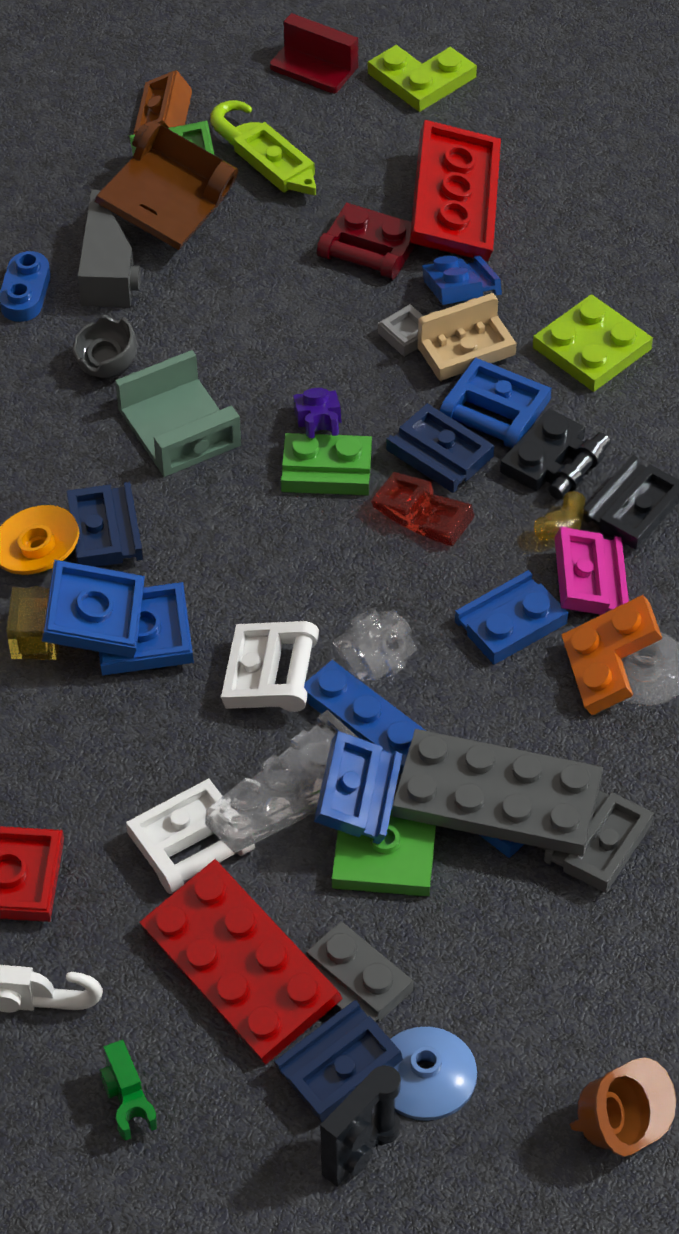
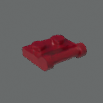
M346 202L328 232L321 235L316 253L317 256L328 260L336 257L380 271L381 276L395 279L416 244L409 243L410 221Z

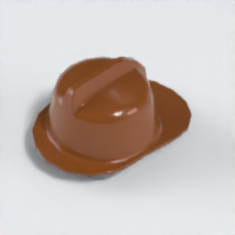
M643 1057L631 1060L608 1072L605 1076L588 1083L580 1093L578 1099V1118L570 1123L571 1130L583 1132L586 1139L592 1145L601 1149L611 1150L614 1154L621 1157L633 1155L642 1148L659 1140L669 1130L675 1117L676 1096L674 1085L668 1072L657 1061Z

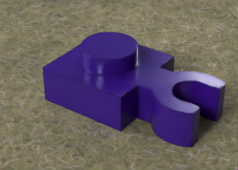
M311 388L304 391L303 394L293 395L294 412L298 426L306 427V436L308 438H315V432L319 430H328L332 436L339 434L338 423H342L341 407L336 390L328 391L325 388Z

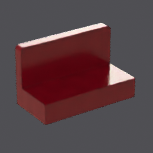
M291 13L283 22L284 47L270 61V69L327 92L337 93L358 69V37Z

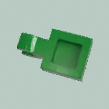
M123 1039L103 1046L106 1067L99 1069V1073L108 1098L118 1096L121 1105L116 1113L117 1128L120 1136L125 1141L131 1139L128 1122L134 1117L144 1118L148 1123L149 1129L151 1131L156 1130L157 1119L155 1109L147 1101L142 1091L140 1078Z

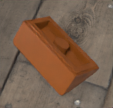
M177 70L145 82L133 135L137 133L143 124L149 126L153 121L166 128L185 125L192 89Z

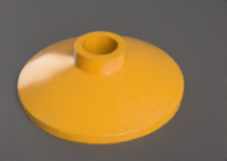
M54 505L34 506L14 514L0 526V567L7 572L19 575L36 574L53 568L54 560H65L78 542L79 527L76 519L66 509Z

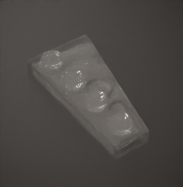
M327 709L317 718V725L308 732L302 730L291 739L290 747L280 756L273 754L262 763L261 771L252 779L244 778L206 810L205 825L236 853L316 813L332 738L338 731L354 737L357 736Z

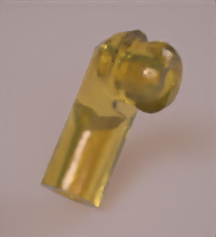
M574 491L566 493L561 510L549 512L545 517H539L535 521V535L542 541H548L549 539L555 541L554 537L560 527L580 530L586 500L584 495Z

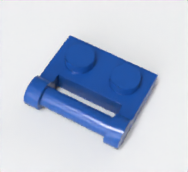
M475 357L443 401L440 412L461 424L503 440L504 446L512 449L532 427L551 400L552 388ZM467 401L514 421L509 425L463 405Z

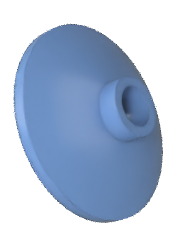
M415 1027L404 1030L390 1039L401 1051L403 1058L399 1064L393 1067L399 1072L401 1077L400 1093L395 1098V1112L415 1120H438L459 1111L469 1101L476 1086L477 1066L471 1050L460 1038L440 1028ZM421 1061H429L434 1063L435 1065L431 1068L424 1069L418 1066L417 1063Z

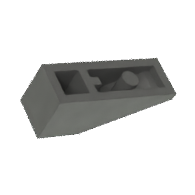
M91 189L78 271L81 306L131 307L133 291L140 290L141 268L140 266H133L132 248L113 213L94 202L100 190Z

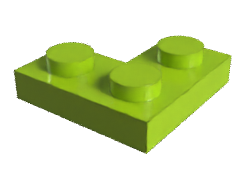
M398 45L389 48L368 61V74L418 112L475 79L477 73V65L451 46L424 63L419 62Z

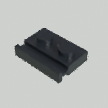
M633 455L584 508L583 521L597 523L600 525L599 530L612 537H622L623 543L637 550L679 503V480L651 464L646 467L638 463V458Z

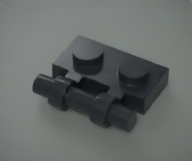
M549 408L501 460L500 472L534 491H537L547 481L551 483L548 488L550 495L560 500L567 492L575 491L583 482V474L589 468H595L604 459V451L611 442L609 437L602 432H598L591 440L582 441L585 436V426ZM567 457L573 459L570 464L561 465Z

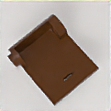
M153 121L149 126L143 124L138 129L132 141V146L136 147L133 158L96 195L94 202L180 250L224 200L237 177L238 168Z

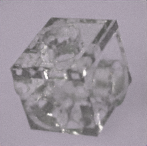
M375 608L368 609L351 620L353 627L332 641L350 673L359 680H378L380 677L387 678L398 673L406 666L404 660L418 650L411 638V628L403 617L398 615L396 611L377 612Z

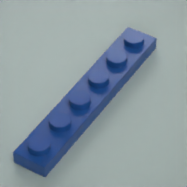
M331 660L305 682L304 688L307 691L306 702L348 735L383 747L382 751L394 754L396 751L402 753L399 774L402 775L415 729H425L335 661ZM479 835L508 858L524 845Z

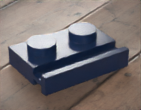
M428 403L400 426L399 432L394 437L390 435L386 439V450L452 493L458 490V484L463 480L465 482L469 480L494 457L493 444Z
M124 482V487L111 489V485L67 490L69 512L74 516L79 527V539L75 546L78 564L98 567L123 563L124 558L136 557V561L143 560L130 482Z
M354 1000L274 1062L280 1074L284 1075L291 1087L317 1118L324 1122L372 1070L383 1065L395 1067L403 1058L397 1046L370 1016H367L361 1009L360 1004Z

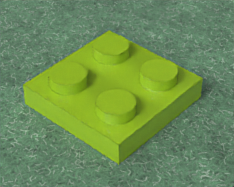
M591 294L533 336V348L595 392L652 349L653 337Z

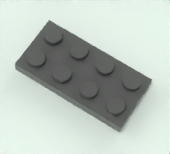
M415 729L392 805V816L583 856L601 785L603 767Z

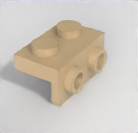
M494 293L470 299L467 302L435 311L419 318L418 349L439 381L464 373L475 357L488 363H494L516 355V342L497 316L498 299Z

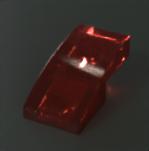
M396 472L392 473L371 500L372 506L396 523L424 537L450 546L456 543L475 518L472 504L434 495L430 481Z

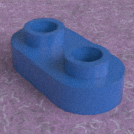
M26 251L15 255L9 261L0 290V308L2 314L7 319L24 322L35 318L40 313L50 282L49 262L44 255L38 252Z

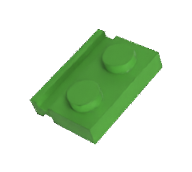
M285 433L281 492L369 495L372 436L315 434V438H308L306 434Z

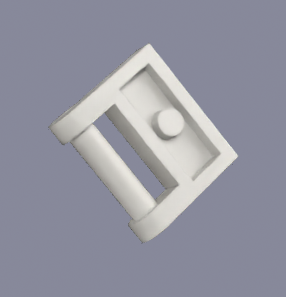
M307 621L236 624L221 694L225 708L281 707L290 712L303 710L307 701V691L304 688L311 648L315 647L318 641V627ZM293 644L286 684H275L282 645Z
M209 778L126 822L128 835L157 873L162 886L169 894L176 892L184 885V881L194 877L214 859L220 863L236 853L243 856L255 849L250 832ZM222 829L227 834V837L175 865L169 858Z

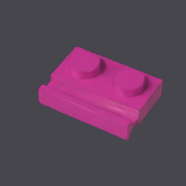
M560 527L554 539L561 608L602 615L606 611L629 602L622 537L615 536L613 540L603 539V534Z

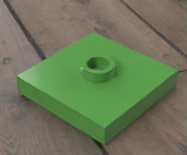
M391 810L387 835L380 844L374 843L373 838L361 834L360 837H356L338 830L332 873V888L430 896L436 826L393 817Z

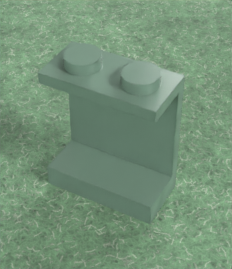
M193 350L168 358L163 362L115 380L118 410L163 477L241 446L240 416L232 405L220 410L198 379L197 358Z

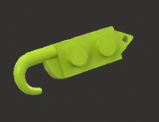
M228 100L214 107L210 114V123L217 133L234 146V151L283 193L293 190L316 195L314 180L315 163L266 122H249L235 127L224 118L226 113L235 110L251 113V106L245 102Z

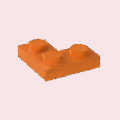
M644 595L561 634L584 707L591 715L633 696L621 659L662 639L651 604Z

